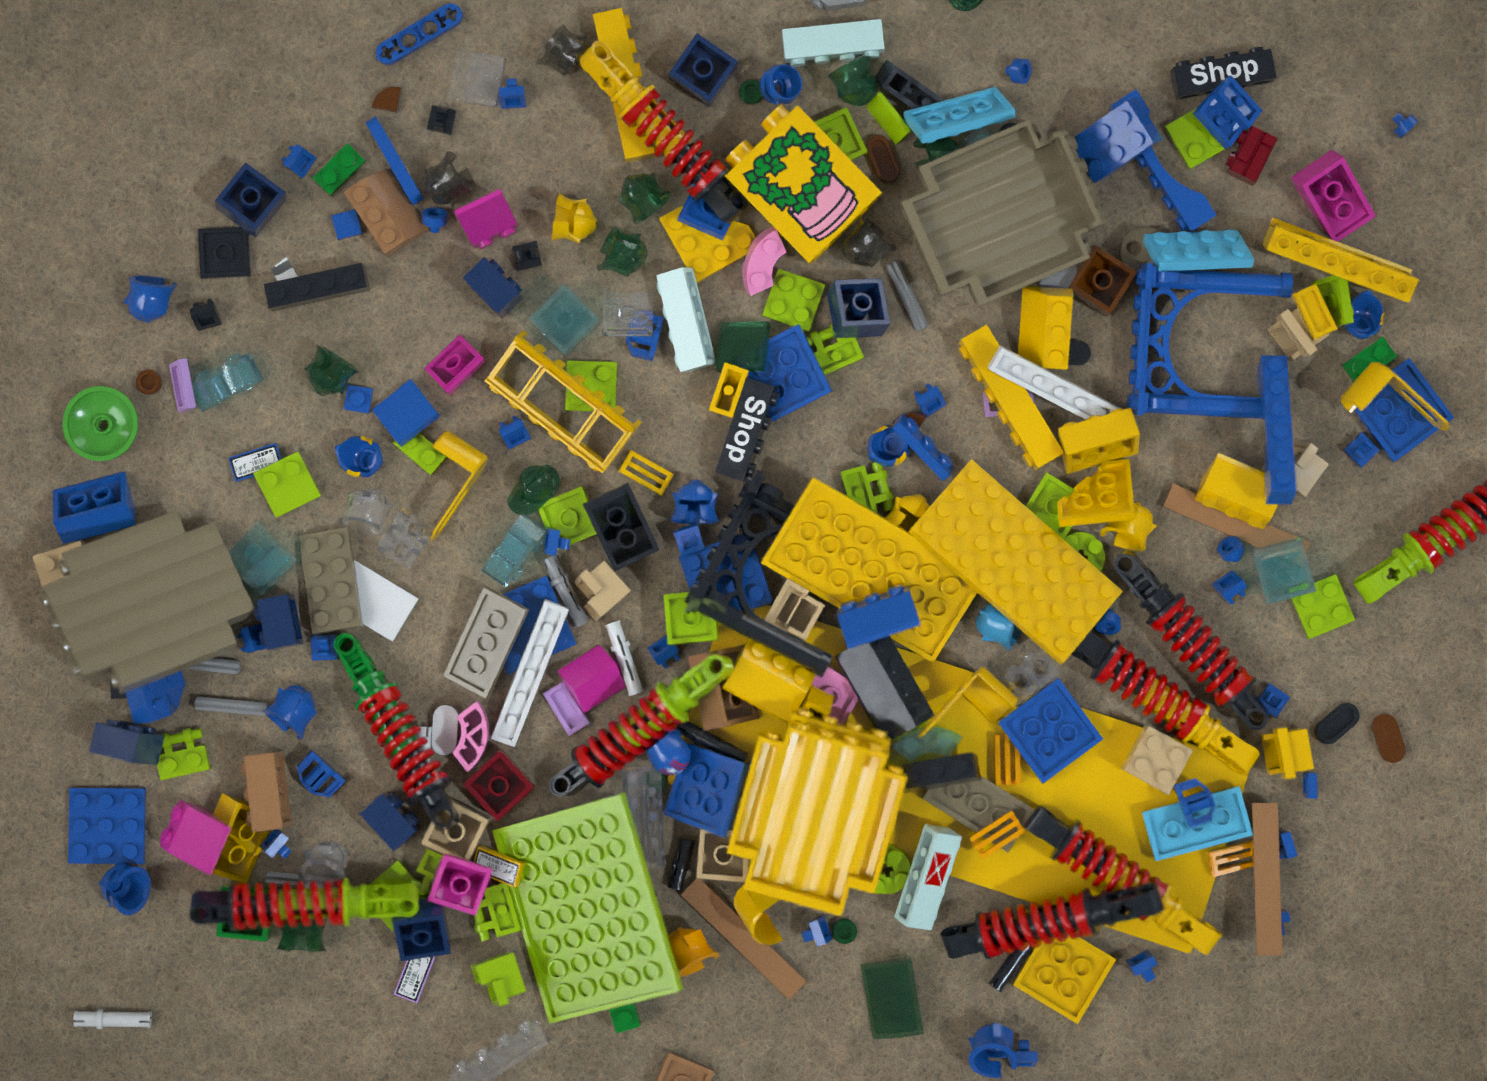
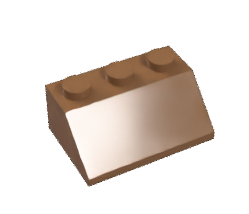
M388 168L363 178L344 191V194L388 258L429 231V228L422 223L421 216Z
M744 645L688 657L690 669L699 665L710 655H725L732 660L734 665ZM718 660L715 663V670L717 673H719L722 670V663L720 660ZM727 678L716 685L708 694L698 699L704 731L759 719L758 709L723 689L722 687Z
M283 751L244 756V761L241 762V771L247 780V786L244 787V797L246 802L249 801L250 811L247 812V823L249 827H252V832L282 829L291 826Z

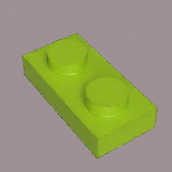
M420 433L403 447H400L396 441L393 442L395 446L430 475L447 458V456L433 448V444Z

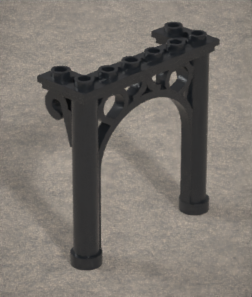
M757 469L754 477L748 476L738 495L743 498L739 506L734 504L728 515L732 519L729 526L723 525L717 538L721 542L717 548L712 546L706 560L710 561L707 569L702 567L695 581L699 582V584L693 583L684 601L688 604L685 612L689 614L690 611L693 613L697 611L813 671V674L822 678L833 655L761 619L750 608L743 592L742 576L748 556L763 540L778 534L783 524L772 527L770 515L785 522L795 506L782 499L784 494L780 489L771 484L762 483L765 477L760 475L762 471ZM750 505L755 507L751 510H748ZM757 515L763 518L765 530L760 533H752L747 527L750 517ZM741 527L742 534L748 540L741 545L731 544L737 530ZM743 552V554H742V556H741V558H740V560H739V555H738V554H740V553ZM725 554L728 555L732 560V570L724 569L717 572ZM722 577H728L733 581L735 590L728 595H722L716 590V584ZM737 598L742 612L730 606V601Z

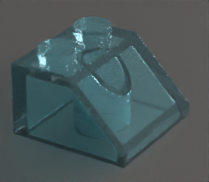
M259 521L229 551L239 576L261 595L270 589L297 560L289 549Z

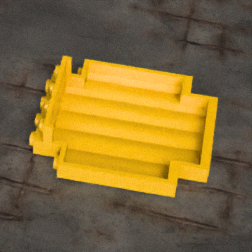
M798 708V712L792 711L785 739H781L780 734L766 730L765 734H759L727 853L751 860L743 889L842 916L850 887L872 894L875 893L907 780V774L903 773V768L899 766L888 765V768L884 767L891 738L886 736L887 732L879 729H872L871 732L864 731L860 724L847 722V725L837 723L838 719L835 717L823 715L822 718L812 716V711Z

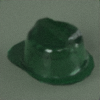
M548 464L543 466L533 465L525 468L520 473L517 484L507 498L509 508L517 515L523 516L531 515L539 510L559 489L560 476L556 469Z

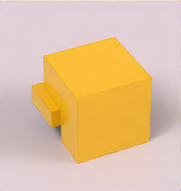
M1287 727L1272 728L1273 733L1260 735L1267 774L1281 773V778L1290 779L1296 778L1295 772L1314 769L1307 729L1296 728L1287 730Z

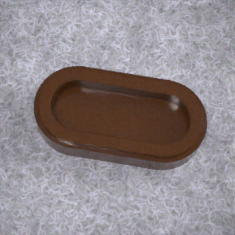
M874 135L866 143L868 158L876 177L883 183H892L899 177V163L889 140L882 135Z
M1379 714L1373 719L1371 724L1379 754L1386 762H1399L1405 756L1406 749L1398 723L1389 714Z

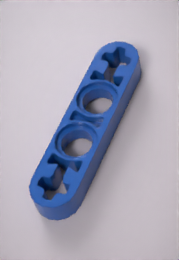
M448 3L379 44L376 49L377 59L384 65L395 64L458 26L463 19L461 9L454 3ZM446 11H457L455 21L451 19L443 21L446 26L444 28L441 27L440 22L435 18L440 15L442 20L447 17ZM428 22H434L437 25V30L432 35L425 34L423 31L424 25ZM406 35H413L416 38L415 44L410 48L402 44V39ZM397 40L399 47L404 52L399 54L397 49L391 53V59L388 60L387 57L382 58L381 56L384 54L383 49L387 47L388 50H392L396 47L393 42Z
M375 116L365 122L412 205L424 200L378 118Z

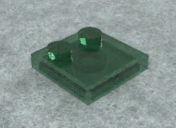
M768 321L721 323L715 365L718 373L722 372L724 363L749 370V372H765L771 328Z

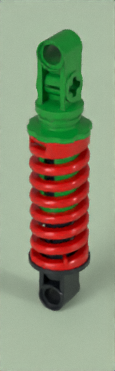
M348 633L338 635L334 641V648L343 662L347 674L354 682L352 686L354 693H358L360 697L355 708L361 713H366L364 721L366 724L372 725L370 731L372 735L378 736L377 744L379 747L385 748L383 754L385 758L391 759L390 767L392 770L398 771L396 774L398 781L405 782L403 790L408 794V802L410 805L422 802L436 827L445 830L455 828L459 823V814L445 791L452 783V779L448 777L446 772L435 771L441 766L439 760L427 763L426 760L434 755V751L429 748L421 752L420 749L428 743L426 737H417L421 732L420 726L411 727L410 724L415 720L414 715L404 714L408 709V705L400 700L402 694L398 689V684L396 682H386L384 672L382 670L377 671L374 661L357 637ZM348 640H352V649L348 652H345V642ZM444 811H449V822L442 824L440 820L441 814Z

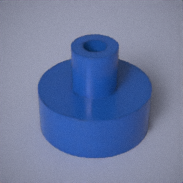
M1016 58L1011 65L1006 66L1005 73L1010 75L1013 83L1026 84L1031 77V64L1028 59Z
M1399 112L1392 118L1398 125L1393 132L1401 138L1418 120L1412 114L1405 118Z
M439 207L424 209L422 211V223L430 227V232L438 233L440 227L447 224V211Z
M1230 536L1218 544L1217 551L1224 561L1238 562L1244 552V546L1238 537Z
M1108 609L1096 623V630L1104 635L1116 634L1121 629V618L1118 614L1113 613L1112 609Z

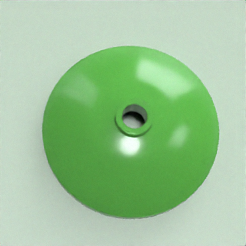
M95 386L79 392L72 398L65 409L62 425L67 443L77 454L93 461H109L120 457L132 446L138 433L139 421L137 411L126 395L110 387ZM106 420L108 422L107 429L102 430L100 428V423Z

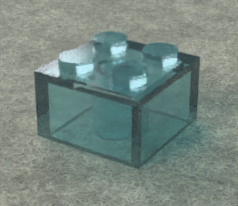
M565 284L529 318L530 322L565 357L601 323L600 319Z
M1301 537L1252 550L1267 604L1316 592Z

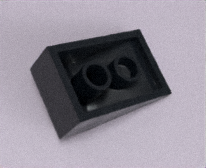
M629 483L583 503L614 572L660 550Z

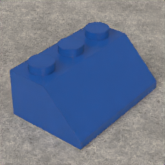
M125 471L53 490V524L63 544L136 525L135 507Z
M896 585L889 588L887 593L881 595L879 593H872L865 596L863 601L857 603L849 601L840 605L841 608L837 609V616L848 649L921 625L909 586Z

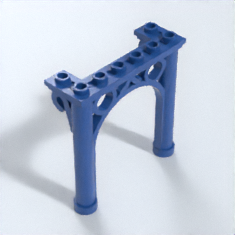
M1152 263L1140 265V269H1136L1137 273L1135 275V284L1139 285L1138 295H1134L1133 308L1137 310V320L1133 319L1132 334L1136 335L1135 345L1132 344L1130 350V359L1134 360V370L1130 369L1129 384H1132L1133 387L1132 394L1128 395L1127 409L1131 408L1133 415L1159 413L1264 419L1262 402L1259 397L1207 395L1196 392L1184 384L1176 374L1171 362L1169 337L1177 314L1193 298L1206 293L1290 298L1293 290V274L1281 272L1280 275L1204 270L1158 271L1157 266H1152ZM1152 288H1158V290L1154 291L1151 295ZM1170 289H1183L1194 291L1188 293L1181 300L1178 301L1175 293ZM1160 294L1168 295L1174 306L1165 316L1159 315L1155 310V300ZM1150 314L1156 320H1166L1165 325H1160L1158 331L1149 336ZM1162 337L1161 344H1160V343L1157 342L1156 340H1158V339H1160V338ZM1148 345L1155 348L1158 357L1162 356L1163 362L1155 361L1147 366ZM1156 366L1163 367L1169 375L1167 382L1161 388H1155L1150 380L1151 371ZM1174 383L1187 395L1164 394V392L1169 390ZM1146 387H1147V389L1150 390L1152 393H1145Z

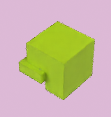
M505 952L470 965L475 983L486 984L493 1005L503 1006L509 1004V997L526 992L513 952Z

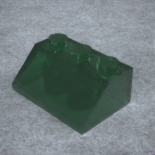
M910 956L860 964L873 1039L904 1038L924 1034Z

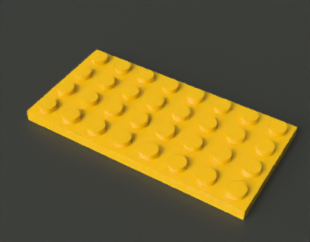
M972 459L908 531L1060 665L1066 661L1123 592Z
M812 476L761 560V563L838 608H841L840 605L849 601H855V603L863 601L865 596L872 593H879V595L887 593L889 588L896 585L909 586L921 625L892 634L890 637L933 663L977 594V591L908 531L894 525L891 521Z

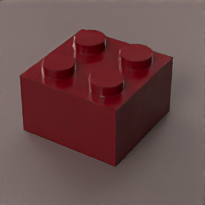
M503 749L497 752L463 784L496 821L500 820L536 787Z

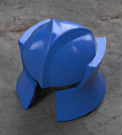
M138 275L129 277L130 292L123 303L128 304L131 315L145 323H151L165 315L170 296L177 283L173 282L172 285H163L164 278Z
M691 480L688 484L679 488L677 493H672L675 510L670 520L671 522L681 524H712L719 522L715 511L718 493H713L712 489L702 481Z
M298 685L289 686L285 690L279 687L274 703L264 709L265 714L283 731L286 732L291 727L297 733L296 738L299 740L303 739L308 723L317 713L312 693Z
M116 862L115 866L109 869L102 880L98 882L101 893L108 902V906L116 907L123 915L130 916L137 913L144 907L149 898L151 888L150 876L145 869L139 866L133 867L124 862Z
M992 1022L980 1027L973 1037H968L972 1048L968 1061L974 1072L985 1077L1001 1078V1062L991 1061L989 1058H1008L1012 1069L1016 1070L1017 1057L1013 1051V1031Z

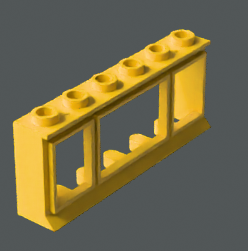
M1273 217L1262 242L1268 251L1407 303L1410 302L1419 279L1411 275L1412 269Z
M525 330L515 336L511 345L487 379H485V382L494 393L508 399L509 404L513 408L522 410L527 414L532 423L545 428L550 437L568 446L567 449L572 454L586 460L587 465L591 469L603 473L614 462L642 422L638 419L635 423H631L622 416L625 410L621 406L617 405L612 408L604 402L605 394L602 391L596 390L594 393L583 385L585 382L584 377L581 375L572 377L563 369L566 364L562 360L557 359L553 362L543 354L546 348L541 344L535 346L524 339L528 333ZM517 349L539 366L520 393L498 377ZM545 372L549 373L595 409L576 436H573L526 399ZM600 415L624 432L605 460L581 442Z

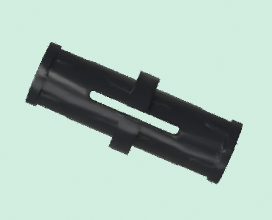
M679 838L675 859H672L671 862L673 867L667 885L668 888L683 891L687 870L691 867L689 862L694 841Z

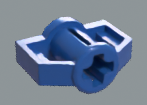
M642 312L630 322L626 343L632 357L653 361L664 317ZM641 321L657 326L654 330L636 324ZM631 342L650 346L651 349L647 351L632 347Z
M313 750L296 765L300 783L313 795L331 797L345 782V779ZM315 760L318 765L303 779L301 773ZM330 776L335 778L324 792L317 791Z
M1196 778L1174 785L1173 788L1189 830L1210 823L1215 808V802L1210 789ZM1197 786L1204 790L1184 797L1182 794L1183 791ZM1211 807L1210 814L1192 819L1191 813Z

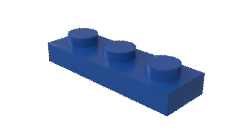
M904 413L895 420L892 428L942 481H945L951 475L954 468L951 459L936 448L932 438L928 435L925 436L919 430L915 420L911 417L908 418Z

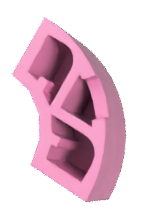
M772 226L761 232L753 240L743 262V284L750 296L774 286L772 280L773 266L778 258L786 253L778 231Z
M476 701L457 716L461 725L462 736L459 745L452 753L467 772L471 771L479 763L489 741V721L480 701Z

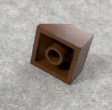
M1094 246L1089 254L1090 258L1083 263L1068 289H1073V293L1086 305L1108 317L1120 301L1137 271L1099 247Z

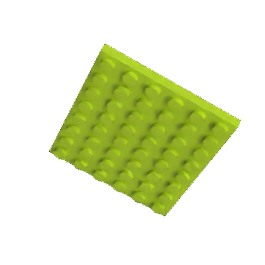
M625 793L492 830L498 852L524 862L519 886L515 888L509 886L549 1024L683 990Z

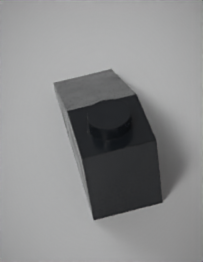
M888 60L884 62L872 80L912 109L945 101Z

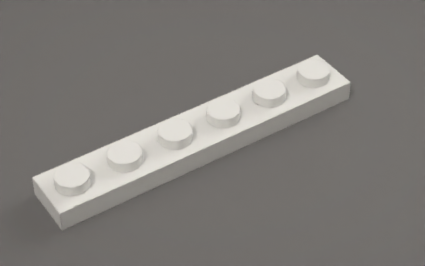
M1001 345L987 366L989 370L1084 419L1093 415H1107L1111 411L1120 408Z
M547 599L544 600L495 724L491 739L515 747L569 610L568 607Z

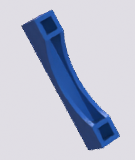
M1137 89L1113 103L1108 109L1111 112L1125 101L1137 97L1148 116L1150 112ZM1153 147L1135 158L1138 165L1142 169L1145 167L1149 172L1148 180L1153 188L1160 189L1163 194L1161 200L1168 210L1172 209L1177 216L1175 222L1181 231L1193 232L1216 216L1215 211L1204 194L1185 187L1167 173L1160 164Z
M1262 355L1257 367V380L1265 425L1264 483L1266 504L1291 505L1297 488L1287 356Z

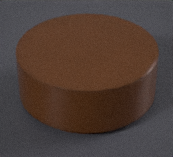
M144 370L137 376L136 386L140 392L146 395H153L161 389L162 379L157 372Z

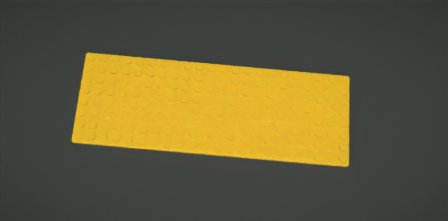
M766 605L753 610V612L764 620L772 606ZM816 621L804 641L833 655L829 666L844 674L834 656L848 649L842 629ZM718 623L719 641H712L709 652L745 645L749 638ZM897 648L934 715L938 713L960 686L974 673L937 660L933 663L919 654ZM1000 681L1018 698V703L1013 709L1010 707L995 724L991 723L961 694L939 721L921 738L918 737V734L932 718L893 739L889 745L888 757L884 767L973 752L978 756L981 776L995 784L994 734H1005L997 722L1036 693ZM858 700L843 725H847V722H853L862 725V730L871 732L875 728ZM699 706L691 707L688 721L702 728L703 724ZM757 708L759 719L707 731L745 752H749L744 762L748 763L754 755L760 733L765 734L766 730L779 733L781 739H785L788 725ZM1081 708L1103 740L1043 784L1020 755L1021 785H996L1034 810L1038 805L1043 806L1068 826L1074 820L1079 819L1083 824L1082 832L1088 829L1092 830L1095 835L1094 839L1101 837L1105 840V847L1108 845L1116 847V855L1118 853L1126 854L1128 857L1127 862L1134 860L1138 863L1139 869L1145 868L1150 872V877L1157 876L1162 882L1171 884V896L1183 900L1182 906L1202 920L1216 878L1210 876L1211 867L1208 865L1210 860L1206 851L1225 847L1226 843L1154 861L1141 812L1176 803L1178 798L1174 788H1172L1169 795L1121 769L1142 731V727ZM683 735L681 736L685 743L695 745L693 740ZM1170 737V738H1172L1173 740H1175V741H1177V742L1180 743V741H1179L1178 739L1173 738V737ZM1000 739L1001 779H1005L1004 739ZM1010 741L1011 779H1015L1014 745ZM1188 742L1182 744L1193 751L1174 785L1196 778L1208 787L1211 793L1240 786L1241 793H1243L1248 774L1243 776L1236 773L1227 764L1204 748L1200 750L1196 745ZM699 745V747L710 750L702 745ZM676 774L668 776V782L672 785ZM748 774L746 776L737 806H740ZM1197 786L1183 791L1182 794L1184 797L1204 790ZM927 790L902 794L889 844L905 851L911 863L924 824L948 827L962 837L950 876L1029 902L1035 901L1043 906V900L1047 898L1054 905L1056 904L1057 896H1063L1065 902H1068L1070 893H1075L1078 896V892L1089 888L1092 895L1096 896L1097 894L1100 895L1101 891L1105 888L1103 884L1098 888L1092 886L1095 877L1094 873L1087 880H1083L1081 874L1085 867L1082 865L1076 872L1070 871V866L1074 862L1073 858L1069 865L1067 863L1060 864L1056 860H1052L1050 855L1054 847L1029 832L1025 827V833L1017 837L1009 852L1000 848L983 859L969 838L976 832L924 800L922 797ZM981 836L976 840L978 841V843H980L986 838ZM990 842L989 844H987L986 846H984L982 849H983V851H985V850H987L988 848L992 847V846L995 845V844L992 843V842ZM1223 855L1216 856V859L1222 858ZM1135 918L1129 921L1117 922L1115 926L1109 927L1105 925V927L1185 953H1190L1193 950V946L1168 927L1162 930L1158 927V923L1153 920L1143 924L1140 919ZM1189 920L1186 922L1180 921L1181 928L1184 925L1190 926Z

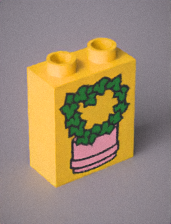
M781 104L761 123V126L768 134L755 147L747 140H744L726 157L725 161L732 170L725 177L809 264H812L883 194L798 105L789 112Z

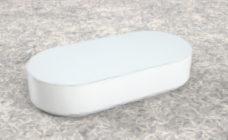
M450 705L438 707L433 714L432 747L440 755L451 754L457 747L458 712Z

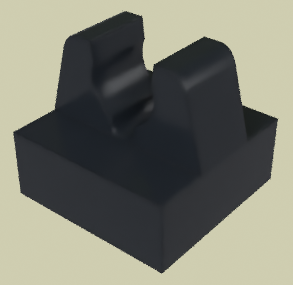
M432 105L427 130L452 136L457 111Z
M537 241L512 246L518 272L542 266Z
M207 299L208 304L202 306L195 302L193 308L190 309L191 318L198 331L222 325L220 314L212 299Z

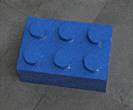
M1137 97L1125 101L1074 137L1078 145L1076 152L1079 159H1084L1088 168L1087 173L1094 183L1106 179L1163 140Z

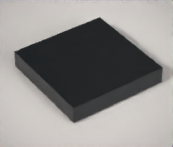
M241 227L198 229L200 279L251 277L249 233Z

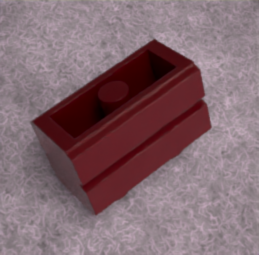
M1251 126L1247 131L1242 130L1236 141L1239 144L1236 153L1231 152L1225 163L1228 166L1226 173L1253 186L1257 182L1278 138L1255 126Z

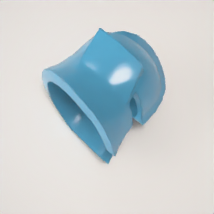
M989 603L985 608L979 610L980 614L976 619L977 629L983 635L982 641L998 642L1007 651H1010L1022 631Z

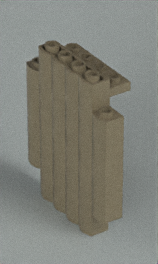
M1028 119L918 167L917 173L926 192L901 202L899 206L939 297L967 286L976 307L979 308L1085 262L1090 258V246L1086 239L1082 240L1081 235L1108 223L1106 220L1108 213L1103 204L1100 205L1097 200V187L1093 181H1089L1086 175L1088 168L1084 159H1079L1076 152L1078 145L1073 135L1069 136L1068 131L1062 132L1061 130L1052 134L1048 139L1039 142V130Z
M176 511L61 553V561L58 562L62 575H67L68 577L42 586V594L39 595L43 608L49 609L52 617L49 620L54 632L59 631L62 639L59 642L63 653H69L72 662L69 664L75 677L79 676L82 683L88 681L90 687L100 684L101 675L111 672L109 678L114 688L118 687L121 694L235 650L237 642L230 625L253 617L254 613L251 599L243 586L214 522L185 533Z

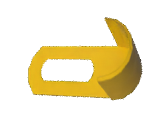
M1371 362L1340 397L1342 405L1350 413L1356 408L1362 411L1388 383L1432 425L1444 431L1450 428L1447 420L1392 370L1379 362ZM1402 390L1407 391L1412 397H1414L1424 408H1426L1435 418H1437L1438 422L1435 421L1430 415H1428Z
M450 430L443 432L432 447L472 474L432 532L431 541H434L440 535L488 461L486 454Z
M980 667L952 695L918 734V737L921 738L927 733L961 694L994 724L1010 707L1013 709L1016 706L1018 698L985 667Z
M743 885L734 897V907L753 939L763 945H773L783 941L767 913H762L780 899L745 890Z

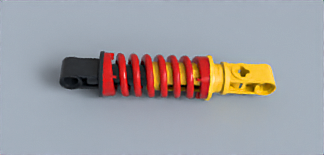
M601 41L594 42L580 57V65L598 83L599 87L611 98L610 100L620 106L622 110L618 118L622 119L629 128L638 126L636 136L638 138L647 136L645 146L647 148L656 146L654 155L656 158L665 156L663 165L666 168L677 163L672 171V175L678 178L686 173L681 181V185L684 188L694 183L696 184L687 190L695 202L702 198L723 222L732 223L748 208V201L725 177L730 169L726 168L719 159H715L708 164L707 161L711 157L712 151L706 149L698 154L699 149L703 145L701 139H697L689 144L694 135L693 130L688 129L683 132L682 128L685 122L682 119L676 122L673 121L676 112L673 109L667 112L663 110L667 102L664 99L658 102L655 101L661 95L654 89V85L646 88L642 87L641 83H639V78L628 70L627 66L616 57L607 44Z
M1090 630L1071 653V655L1093 668L1089 676L1090 679L1104 685L1109 678L1115 680L1110 687L1112 693H1115L1121 685L1126 688L1121 695L1123 701H1126L1133 693L1134 701L1131 706L1135 709L1140 704L1145 706L1142 711L1144 716H1149L1151 712L1156 714L1153 719L1155 724H1159L1162 720L1166 721L1167 724L1164 727L1166 732H1170L1174 727L1173 734L1176 735L1175 737L1180 743L1185 744L1189 740L1193 741L1200 750L1206 749L1227 764L1233 771L1243 776H1247L1260 756L1259 751L1255 747L1244 742L1234 733L1223 727L1219 719H1214L1208 715L1211 708L1210 705L1205 704L1198 698L1189 699V692L1187 690L1178 691V684L1176 682L1167 684V676L1165 674L1156 676L1157 671L1153 666L1145 668L1146 663L1144 659L1138 658L1134 661V652L1123 648V645L1120 643L1121 641L1118 639L1111 645H1108Z
M1038 805L1023 825L1029 832L1054 847L1050 855L1052 860H1056L1060 864L1067 863L1069 865L1073 858L1074 862L1070 866V871L1076 872L1081 865L1084 866L1085 869L1081 874L1083 880H1087L1094 873L1095 877L1092 882L1094 888H1098L1103 884L1105 886L1103 891L1107 890L1109 893L1149 882L1156 883L1165 909L1157 915L1138 918L1143 924L1153 920L1158 923V927L1162 930L1168 927L1205 955L1210 953L1221 938L1222 933L1184 908L1182 906L1183 900L1171 896V884L1162 882L1157 876L1150 877V872L1145 868L1139 869L1136 861L1127 862L1128 857L1126 854L1118 853L1116 855V847L1113 845L1105 847V840L1101 837L1094 839L1095 835L1092 830L1088 829L1082 832L1083 824L1079 819L1074 820L1068 826L1056 818L1049 810ZM1189 920L1190 926L1184 925L1181 928L1180 921L1186 922Z

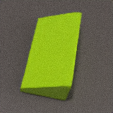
M879 92L866 105L868 111L895 145L910 135L911 129L882 92Z

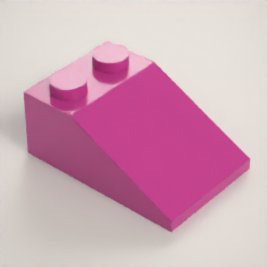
M1330 150L1290 177L1300 196L1332 240L1339 242L1376 217L1345 158L1333 150Z
M500 189L454 211L474 248L479 247L480 250L492 245V240L499 236L504 239L515 234V229L519 227Z
M179 799L178 804L171 811V820L167 829H164L161 834L159 846L173 856L211 875L231 827L209 810Z

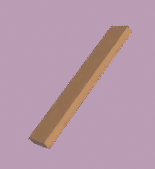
M1175 484L1171 485L1162 507L1226 535L1236 536L1240 541L1298 566L1302 565L1310 542L1268 524L1264 529L1252 527L1247 522L1229 517L1224 512L1206 507L1194 500L1196 493Z
M1251 803L1256 955H1282L1278 803Z
M696 878L682 892L681 896L788 999L807 982L770 945L759 944L755 941L740 916L701 879Z

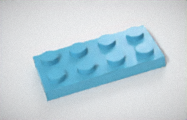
M997 87L903 112L904 121L921 143H932L940 138L957 136L962 132L979 130L984 126L1004 123L1006 120L1016 118L1014 107Z
M1238 230L1180 231L1178 233L1157 232L1144 234L1143 244L1154 265L1157 266L1158 271L1253 267L1255 260Z
M1240 786L1211 793L1215 802L1212 821L1190 830L1179 802L1141 812L1154 861L1252 836L1253 833ZM1211 807L1191 813L1190 815L1192 819L1210 814Z

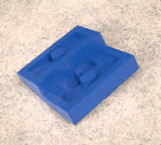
M1230 75L1205 98L1193 115L1226 149L1233 145L1242 133V130L1251 127L1263 110Z

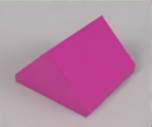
M459 334L424 369L452 396L486 363V360Z
M600 645L557 671L583 713L626 687L616 662Z
M444 853L435 869L428 901L476 916L493 868Z

